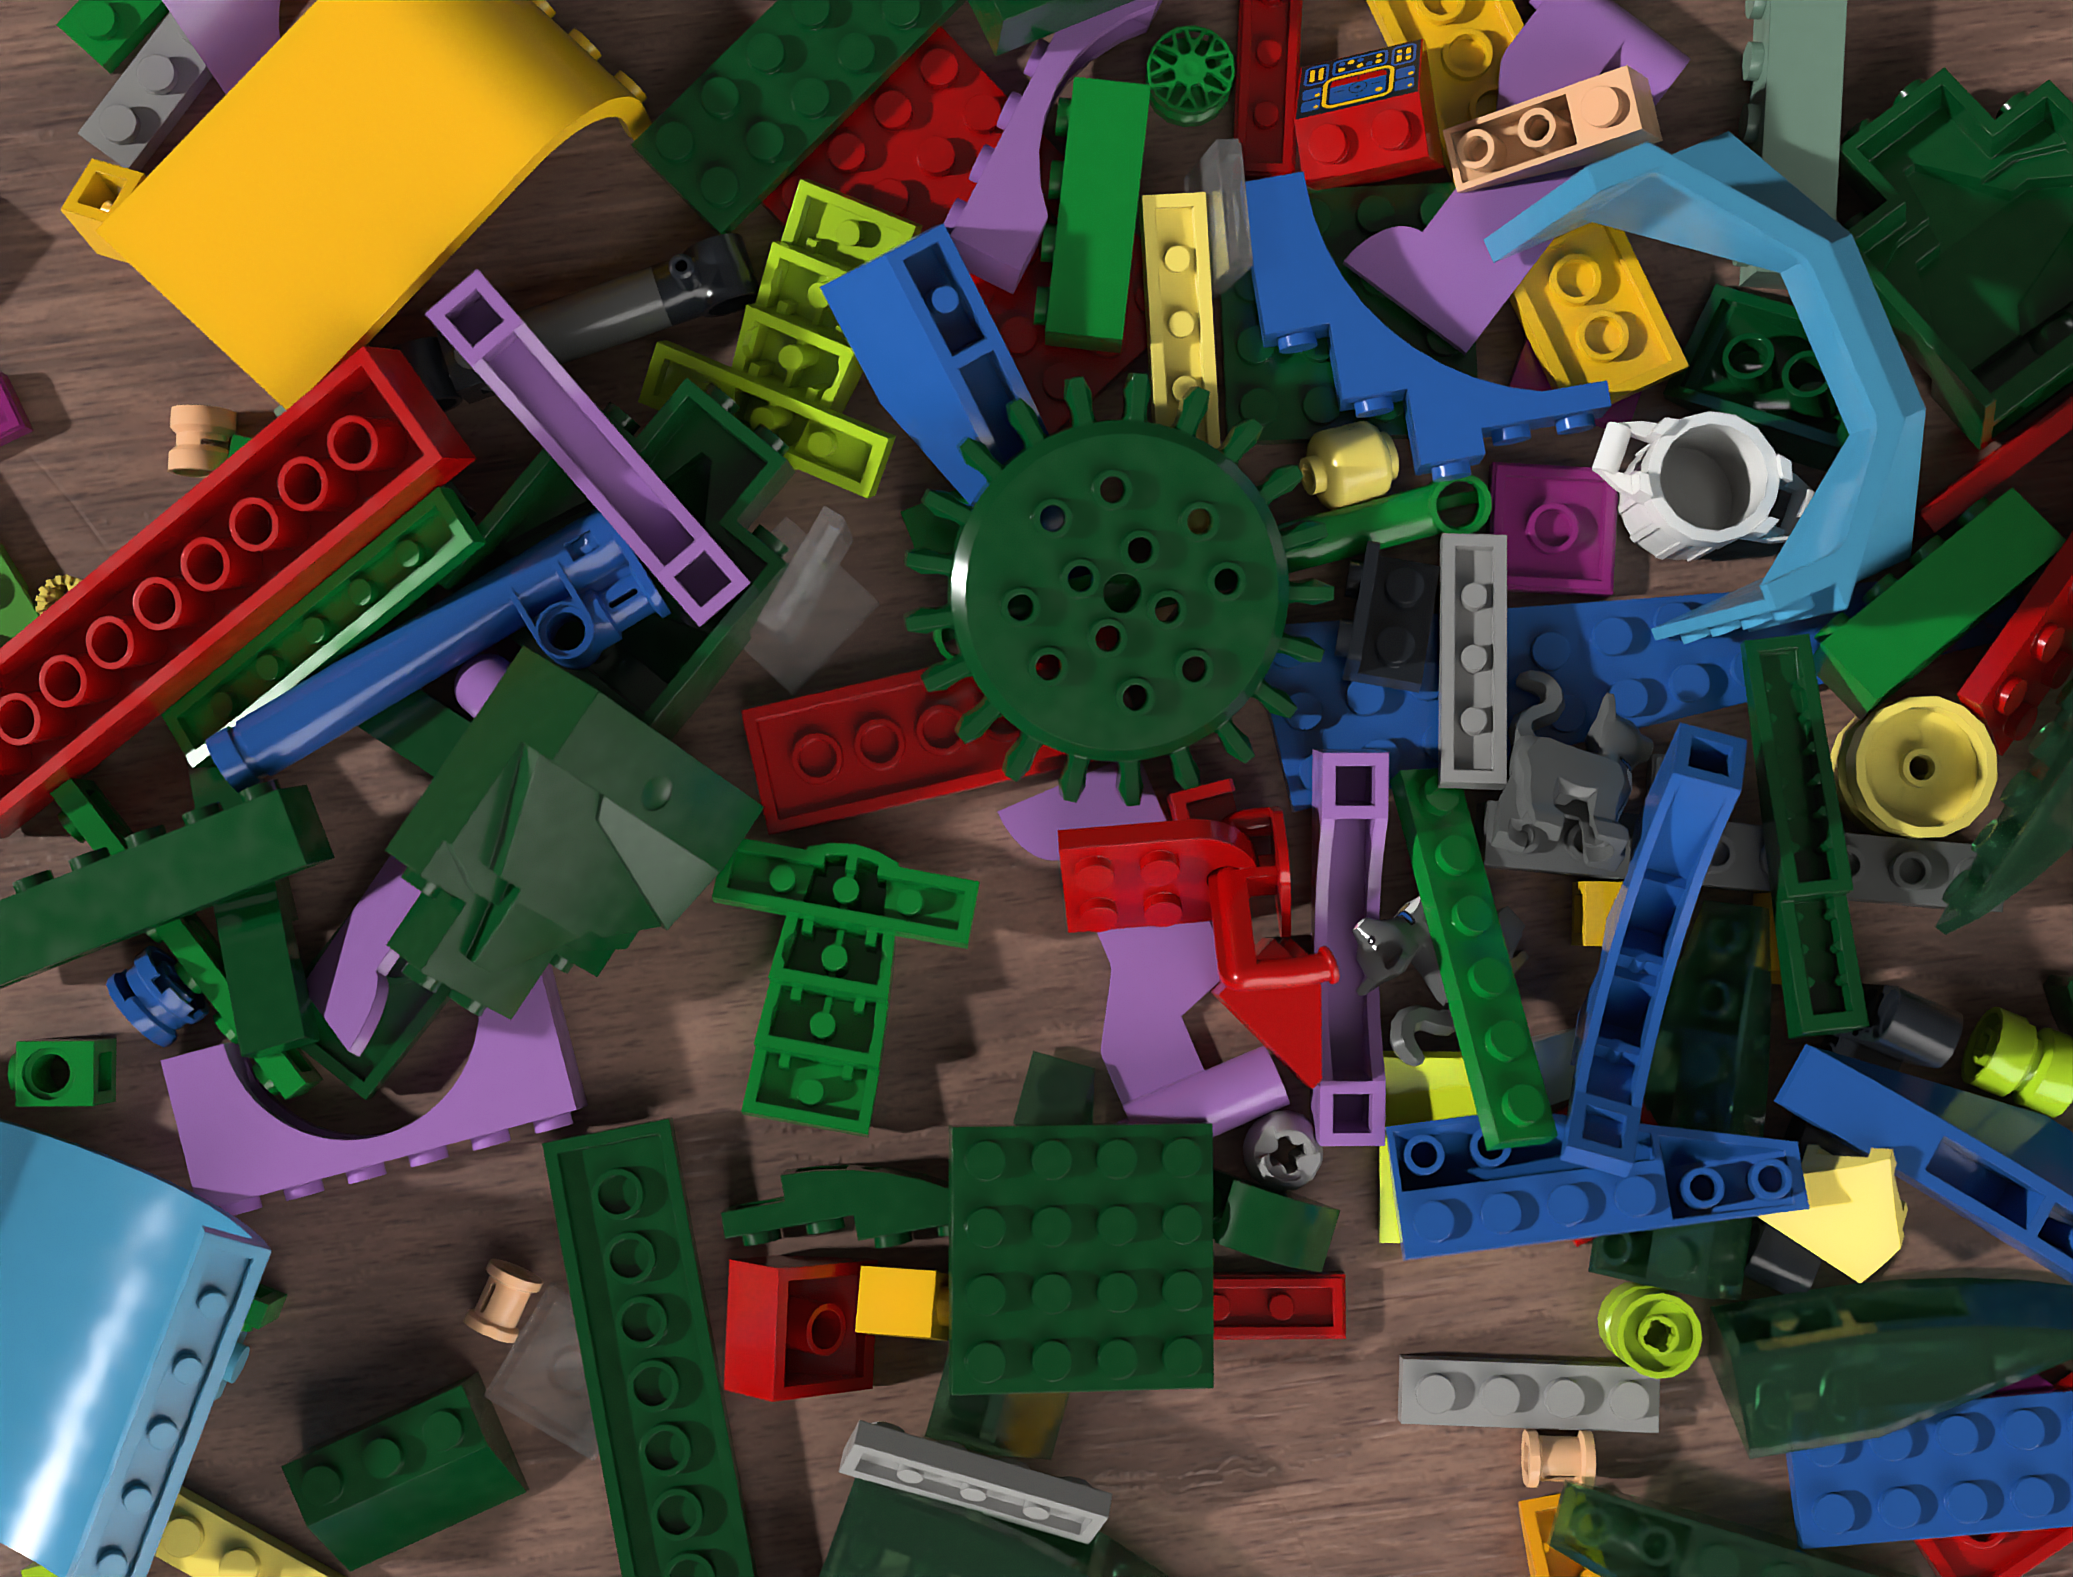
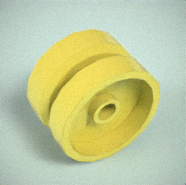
M1939 696L1907 697L1895 702L1884 703L1862 721L1855 716L1837 735L1830 754L1840 812L1860 831L1876 836L1909 839L1938 838L1969 826L1988 806L1998 780L1997 751L1985 725L1964 706ZM1910 763L1913 767V775H1911L1909 770Z

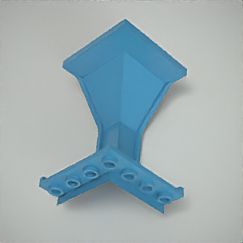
M1730 131L1672 155L1649 142H1645L1589 165L1486 237L1484 243L1493 263H1496L1593 222L1780 273L1849 433L1847 440L1766 576L1652 628L1651 631L1656 641L1680 635L1683 644H1688L1712 634V637H1716L1740 627L1743 630L1748 629L1749 632L1847 609L1855 583L1911 558L1926 407L1852 234Z

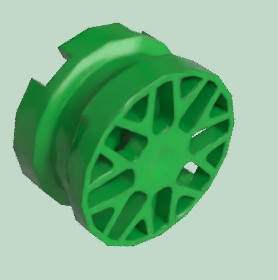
M1196 25L1177 27L1163 34L1152 47L1146 66L1145 84L1151 85L1149 103L1154 112L1167 123L1180 127L1201 126L1215 119L1227 105L1235 75L1234 58L1227 43L1212 30ZM1189 32H1198L1200 34L1195 38L1191 37ZM1183 33L1185 38H1176V34ZM1205 35L1210 36L1208 41L1202 40ZM1171 37L1172 41L1165 45L1162 44L1164 40Z

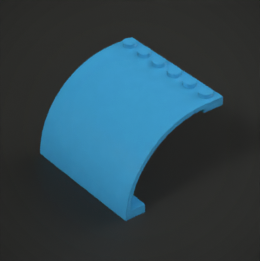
M0 1119V1543L30 1558L57 1577H146L272 1250L253 1229L238 1218L173 1182L83 1145Z

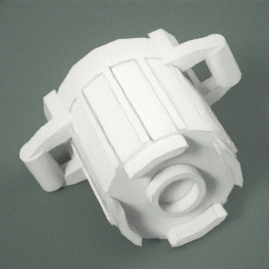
M1712 411L1684 417L1681 420L1665 417L1659 423L1646 421L1608 422L1592 466V471L1599 474L1613 489L1619 492L1617 512L1618 515H1621L1623 523L1631 535L1629 538L1637 546L1661 560L1667 558L1687 560V562L1695 561L1715 549L1718 550L1738 539L1767 544L1784 543L1815 493L1796 474L1792 473V462L1779 454L1776 456L1773 447L1757 427L1736 415ZM1630 437L1648 443L1635 454L1636 457L1630 463L1624 473L1619 472ZM1778 489L1792 493L1780 528L1774 526L1779 519L1768 516L1777 499Z

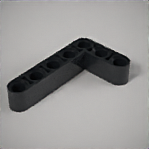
M1862 983L1869 1026L1855 1032L1825 1035L1820 1049L1898 1072L1902 1063L1939 1068L1949 1060L1959 1042L1963 1028V1015L1958 1011L1898 986ZM1794 1113L1792 1114L1782 1140L1798 1142L1801 1163L1807 1145H1819L1828 1153L1836 1156L1863 1157ZM1755 1216L1750 1218L1740 1242L1735 1259V1272L1790 1297L1801 1299L1810 1289L1823 1259Z

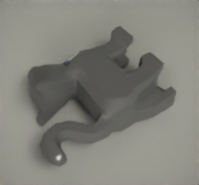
M1529 670L1520 673L1515 680L1516 687L1539 697L1540 702L1538 705L1526 708L1515 714L1508 728L1511 748L1507 764V784L1495 809L1491 846L1523 853L1529 835L1522 829L1523 825L1533 824V826L1539 827L1547 833L1548 840L1558 842L1565 818L1579 820L1582 830L1585 865L1615 872L1625 858V846L1629 836L1628 828L1619 824L1618 819L1632 791L1631 771L1637 765L1650 759L1654 746L1653 741L1642 735L1631 720L1616 714L1614 694L1606 693L1597 718L1584 738L1586 750H1580L1552 738L1535 736V730L1555 723L1566 708L1564 693L1556 680L1544 672Z
M1417 897L1407 902L1394 918L1378 920L1367 917L1359 921L1352 930L1358 944L1356 959L1366 975L1356 990L1360 997L1404 973L1411 962L1435 998L1444 1006L1443 1009L1436 1010L1416 1004L1400 1009L1391 1022L1390 1044L1394 1053L1404 1063L1414 1067L1422 1065L1425 1060L1414 1038L1416 1031L1423 1030L1442 1036H1448L1455 1032L1421 898ZM1509 906L1497 910V914L1515 974L1529 958L1524 949L1515 950L1526 925Z

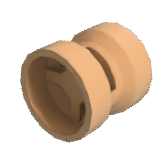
M205 405L172 406L170 428L176 433V446L169 451L168 472L179 476L204 479L225 462L229 454V438L236 433L237 413L229 409Z

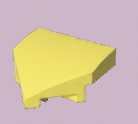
M1807 1145L1801 1164L1809 1209L1757 1217L1858 1283H1862L1901 1248L1904 1238L1903 1226L1908 1208L1906 1202L1902 1201L1899 1196L1894 1176L1897 1164L1893 1149L1871 1148L1869 1157L1832 1155L1819 1145Z

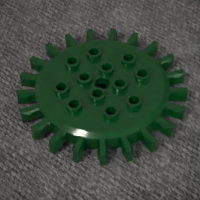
M1129 373L1122 389L1123 414L1121 419L1096 421L1092 409V392L1083 376L1065 379L1063 398L1071 419L1069 427L1046 435L1038 423L1035 410L1022 398H1015L1006 404L1009 423L1018 432L1023 441V449L1009 458L1004 464H1001L992 456L985 444L969 437H964L956 445L964 463L977 470L984 477L986 483L977 493L971 505L958 501L947 491L926 489L921 499L924 505L935 516L957 522L960 528L952 552L941 553L926 547L905 550L903 563L920 574H942L948 576V603L937 607L919 606L903 614L904 623L907 631L922 634L944 628L953 629L955 641L960 652L948 660L934 663L920 677L927 691L934 692L946 690L957 681L972 676L975 683L984 693L983 699L975 707L964 713L954 728L956 734L965 744L981 737L989 726L1001 716H1004L1021 730L1016 742L1005 755L1002 771L1007 777L1016 782L1020 780L1030 770L1038 750L1043 745L1066 753L1065 762L1058 777L1059 794L1063 800L1077 803L1086 787L1088 764L1093 759L1117 762L1115 786L1119 796L1126 806H1139L1144 788L1140 773L1142 759H1150L1167 754L1170 760L1172 776L1184 790L1201 786L1200 770L1191 756L1189 745L1201 740L1212 732L1217 735L1224 750L1241 762L1247 763L1255 756L1249 738L1236 727L1231 718L1245 705L1250 697L1257 699L1272 714L1291 718L1295 713L1297 706L1288 694L1268 684L1264 677L1270 669L1276 653L1286 654L1299 662H1321L1325 651L1322 647L1306 636L1292 635L1284 632L1288 604L1303 602L1317 605L1334 600V586L1313 578L1289 580L1285 553L1296 548L1313 546L1326 538L1328 533L1325 523L1318 521L1300 520L1283 529H1278L1268 505L1279 496L1292 491L1302 480L1304 475L1297 465L1287 464L1273 468L1256 484H1253L1237 466L1244 454L1256 445L1262 432L1263 426L1254 418H1245L1233 426L1225 441L1220 447L1215 449L1201 439L1196 438L1198 426L1208 410L1210 391L1191 386L1180 400L1177 416L1171 427L1149 423L1147 421V406L1151 389L1148 374ZM1115 476L1122 482L1123 492L1118 500L1107 502L1100 494V486L1106 478ZM1056 505L1063 512V522L1055 530H1045L1040 523V514L1047 506ZM1202 508L1209 515V525L1203 532L1193 533L1187 524L1188 516L1193 510ZM1144 537L1150 544V553L1143 561L1134 562L1128 555V546L1133 539ZM1076 566H1086L1091 573L1089 585L1082 590H1073L1068 583L1069 572ZM1230 568L1236 576L1235 586L1229 592L1220 593L1215 587V577L1222 569ZM1117 574L1131 575L1136 580L1139 588L1138 598L1134 605L1123 611L1110 609L1103 598L1106 582ZM1019 594L1027 595L1032 603L1030 613L1021 619L1011 617L1008 612V604L1011 598ZM1164 597H1172L1177 603V612L1168 621H1160L1155 614L1157 602ZM1104 626H1114L1118 632L1117 643L1110 649L1099 648L1095 640L1098 630ZM1052 654L1057 656L1059 660L1057 673L1048 678L1039 676L1036 672L1038 659L1043 655ZM1198 656L1204 663L1203 673L1196 679H1186L1182 673L1184 662L1190 657ZM1132 685H1141L1145 690L1143 703L1135 708L1126 707L1123 702L1125 690Z

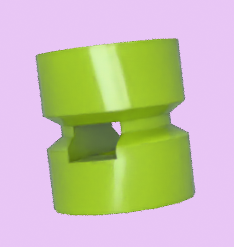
M1993 1007L1982 1016L1970 1035L1961 1063V1077L1964 1083L1991 1094L2004 1097L2011 1093L2015 1104L2055 1118L2062 1114L2073 1101V1037L2045 1027L2037 1032L2036 1026L2029 1024L2027 1018L2000 1007Z
M1638 1280L1624 1282L1617 1286L1602 1301L1597 1317L1600 1337L1608 1350L1639 1374L1655 1379L1674 1377L1687 1370L1697 1358L1702 1343L1701 1324L1692 1307L1676 1295L1669 1293L1657 1284Z

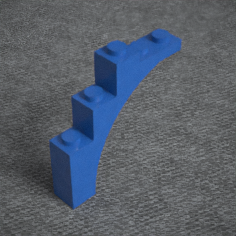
M1304 171L1239 183L1238 200L1263 347L1278 346L1279 352L1282 354L1298 353L1315 348L1317 346V339L1327 337L1339 412L1355 409V414L1358 418L1379 416L1392 412L1394 410L1393 402L1403 401L1415 476L1432 473L1433 482H1445L1470 476L1472 474L1470 466L1479 465L1486 454L1483 438L1491 437L1493 446H1503L1529 440L1532 438L1530 430L1556 426L1558 435L1579 433L1595 428V419L1602 418L1612 406L1607 380L1548 391L1507 387L1469 376L1443 365L1415 349L1387 328L1362 303L1341 275L1325 246L1315 221Z
M1680 722L1636 819L1628 873L1607 916L1599 970L1578 1013L1570 1065L1575 1067L1560 1160L1627 1178L1634 1165L1641 1109L1665 1003L1702 883L1727 820L1742 791L1747 748L1746 739Z

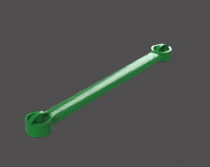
M1470 475L1445 482H1433L1432 480L1426 486L1277 524L1278 529H1283L1300 520L1318 521L1325 523L1328 533L1326 538L1313 546L1296 548L1285 553L1288 574L1362 555L1365 553L1368 540L1381 542V550L1442 533L1472 534L1480 530L1487 522L1492 510V497L1487 485L1478 477ZM1464 481L1469 483L1474 489L1438 498L1439 493L1453 482ZM1477 503L1473 516L1466 523L1458 527L1445 525L1437 513L1448 508ZM1226 568L1217 573L1214 580L1216 589L1219 592L1233 589L1236 583V576L1233 570ZM1091 573L1068 579L1069 586L1073 590L1086 588L1090 583ZM1117 574L1111 577L1106 582L1103 590V598L1106 605L1115 611H1123L1132 607L1139 594L1138 584L1129 574ZM1023 594L1011 598L1008 604L1010 616L1016 619L1026 617L1032 607L1030 598ZM1164 597L1157 602L1155 609L1176 604V601L1172 597ZM944 628L933 631V639L940 653L947 660L955 657L957 654L951 653L943 644L955 639L953 629Z

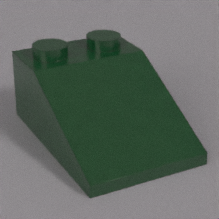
M1716 284L1683 351L1689 367L1684 372L1669 379L1663 392L1664 398L1695 414L1712 411L1736 415L1757 427L1773 447L1776 454L1793 462L1828 472L1847 440L1849 433L1795 307Z

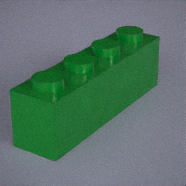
M1074 76L1072 98L1059 97L1055 136L1067 137L1065 160H1052L1048 199L1060 200L1057 224L1046 223L1041 251V262L1053 263L1050 287H1037L1034 325L1045 326V345L1121 353L1151 85Z
M2013 487L1993 503L1985 496L1979 499L1956 521V524L1961 529L1947 541H1944L1939 535L1931 538L1909 559L1914 568L1899 580L1892 573L1883 577L1862 597L1861 600L1867 605L1851 619L1844 612H1841L1815 635L1814 639L1820 644L1813 655L1816 675L1861 721L2044 571L2065 543L2066 539Z

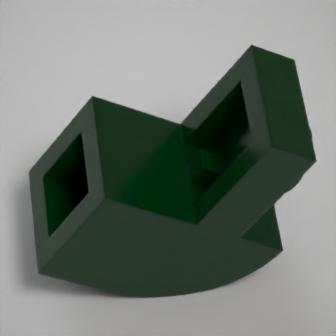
M1213 1167V1239H1215V1243L1277 1264L1322 1272L1340 1210L1290 1191H1278Z

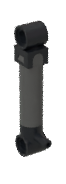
M728 233L699 241L688 247L682 254L673 256L670 260L515 313L558 363L562 365L702 316L714 318L736 313L746 309V305L756 303L760 287L742 236L738 233ZM440 330L435 331L437 337L417 338L391 348L402 352L443 412L457 407L463 402V399L471 404L496 395Z

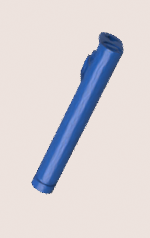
M595 508L237 720L234 727L227 726L205 739L206 746L221 774L231 787L239 793L244 789L264 782V777L267 775L270 777L276 775L526 625L538 645L558 665L566 669L581 670L591 666L598 660L603 650L622 639V631L654 612L665 618L671 614V611L636 553L600 511ZM569 622L583 623L585 626V637L582 643L577 648L569 651L557 649L555 640L558 630Z

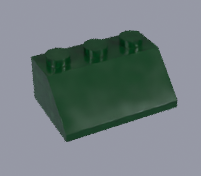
M479 1371L307 1448L281 1466L307 1528L350 1572L524 1494L529 1490Z

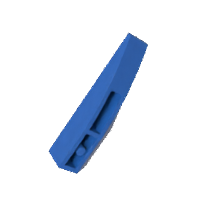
M944 223L918 234L819 287L880 404L968 504L971 505L986 481L977 470L964 463L956 447L964 437H969L985 444L992 456L999 463L1004 464L1009 458L1024 448L1020 435L1009 423L1006 404L1015 398H1022L1035 410L1042 431L1046 435L1049 434ZM1056 505L1047 506L1040 514V523L1045 530H1055L1063 522V512ZM1076 566L1069 572L1068 579L1090 574V571L1086 566Z
M1805 1044L1774 1102L1862 1156L1869 1157L1871 1148L1893 1149L1897 1164L1894 1172L1895 1176L2073 1284L2072 1131L2040 1113Z
M1553 1114L1558 1136L1546 1144L1487 1151L1478 1115L1386 1127L1393 1197L1403 1261L1809 1209L1798 1142L1639 1124L1634 1165L1627 1178L1560 1160L1567 1115Z

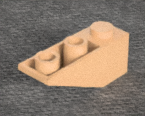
M1628 65L1443 130L1458 193L1596 163L1645 142L1654 144L1663 141L1648 78Z

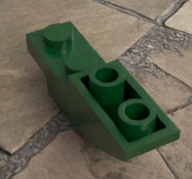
M831 1164L786 1169L780 1175L784 1196L731 1205L721 1212L725 1239L742 1236L744 1246L782 1239L781 1228L806 1224L807 1234L838 1230L845 1227L844 1217L854 1215L858 1241L874 1238L875 1248H886L912 1242V1231L937 1226L939 1236H949V1182L924 1173L875 1165Z

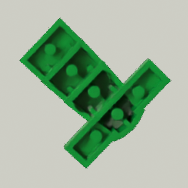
M744 838L722 872L716 876L712 893L713 902L785 915L786 919L768 976L769 986L754 1041L755 1052L742 1105V1114L869 1138L887 1031L897 936L968 949L980 882L899 867L898 862L879 851L857 844L825 843L807 846L805 850Z

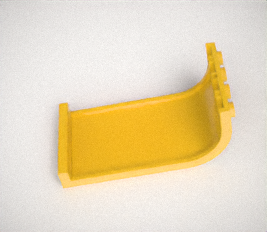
M317 0L95 232L287 410L361 347L366 346L520 183L565 140L593 122L607 117H618L625 133L635 141L652 124L642 104L647 99V96L621 70L614 76L597 61L602 56L601 53L580 31L573 28L567 34L555 23L552 18L556 15V12L546 0Z

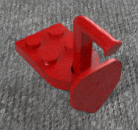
M1279 806L1234 811L1220 822L1207 819H1187L1058 830L1059 856L1068 933L1086 931L1105 932L1111 929L1148 926L1168 927L1174 924L1212 920L1218 976L1220 981L1232 990L1255 991L1303 987L1327 981L1333 985L1339 982V968L1332 951L1327 946H1321L1318 949V953L1306 956L1256 960L1249 899L1252 896L1275 895L1280 937H1291L1289 853L1283 810ZM1270 836L1271 854L1258 855L1259 867H1257L1256 851L1248 837Z

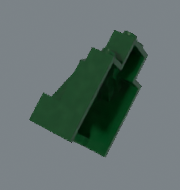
M1945 67L1928 80L1920 78L1913 81L1899 93L1891 108L1875 120L1866 118L1860 121L1842 139L1839 150V175L1873 211L1869 213L1865 210L1857 213L1843 227L1852 234L1898 341L1932 378L1931 397L1981 451L2073 384V103L2050 80H2047L2031 93L2024 90L2014 95L2000 108L1996 119H1994Z
M688 378L682 382L636 438L634 435L641 426L610 401L603 411L599 407L598 409L751 583L699 627L639 558L670 609L671 614L662 618L654 612L622 631V639L603 650L598 660L591 666L581 670L566 669L558 665L538 645L527 625L508 636L520 647L525 646L600 691L670 741L702 704L751 640L750 630L772 605V599L795 573L791 566L782 559L790 550L783 542L760 524L752 533L748 531L749 527L795 473L788 460L783 457L790 449L789 446L763 424L759 423L751 431L735 418L734 415L740 409L739 405L713 383L710 382L702 391ZM543 448L478 525L477 529L486 544L438 583L454 593L594 510L596 507ZM581 622L564 624L556 634L555 644L557 649L569 651L577 648L585 637L584 624Z
M523 646L385 849V851L407 866L401 878L421 891V894L386 945L407 961L402 973L424 988L436 993L440 986L444 984L452 988L447 996L473 1014L481 1017L486 1008H489L512 1020L548 964L566 974L570 972L575 964L598 977L615 950L627 949L640 930L656 927L668 930L712 880L722 872L764 806L600 691Z

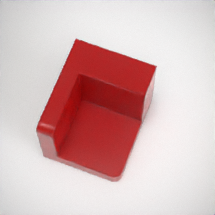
M1229 778L1170 794L1166 799L1172 821L1207 819L1220 822L1229 814L1237 811L1232 794L1235 791L1233 779Z

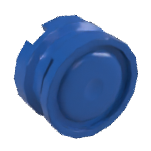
M147 946L135 956V965L131 969H125L121 973H114L107 979L106 986L117 1008L141 1034L157 1045L169 1047L177 1040V1029H181L187 1023L197 1024L209 1014L210 1007L203 992L196 994L180 979L174 969V964L177 961L163 950L155 946Z

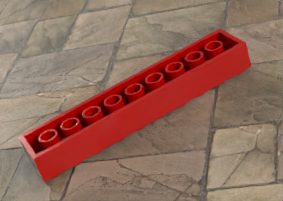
M370 346L361 347L0 648V839L9 837L54 801L50 793L69 778L81 779L258 636L436 488L445 485L477 459L400 350Z

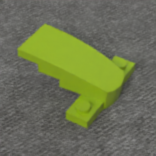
M800 179L781 241L772 242L756 303L746 305L732 367L668 340L659 341L656 343L638 402L659 411L686 378L702 391L711 382L739 405L740 409L734 415L735 418L751 431L759 423L763 424L789 446L790 449L783 457L788 460L794 470H801L867 499L875 496L896 436L842 414L862 376L863 370L819 287L921 233L923 225L810 179Z

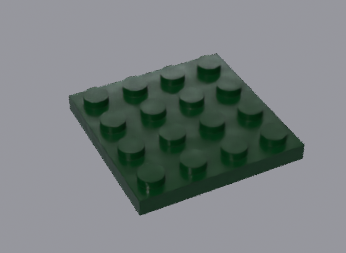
M1454 182L1335 187L1322 190L1307 189L1313 215L1325 246L1341 275L1362 303L1387 328L1415 349L1443 365L1478 378L1476 341L1464 356L1343 264L1344 260L1357 246L1382 230L1407 226L1423 232L1456 189ZM1239 192L1216 193L1214 204L1226 437L1231 428L1245 418H1254L1263 426L1256 445L1309 443L1312 436L1318 431L1358 421L1371 423L1380 432L1384 431L1389 434L1392 439H1409L1403 401L1393 402L1394 410L1379 416L1358 418L1356 417L1355 409L1339 412L1327 337L1317 339V346L1315 348L1298 353L1282 354L1279 352L1278 346L1263 347L1238 200Z
M1201 1121L949 1125V1392L952 1396L1214 1388L1213 1123Z

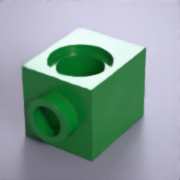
M48 1038L16 1041V1053L11 1056L8 1065V1082L11 1090L15 1092V1107L96 1106L116 1102L117 1038ZM58 1055L68 1063L70 1069L69 1081L64 1088L56 1085L51 1077V1065Z

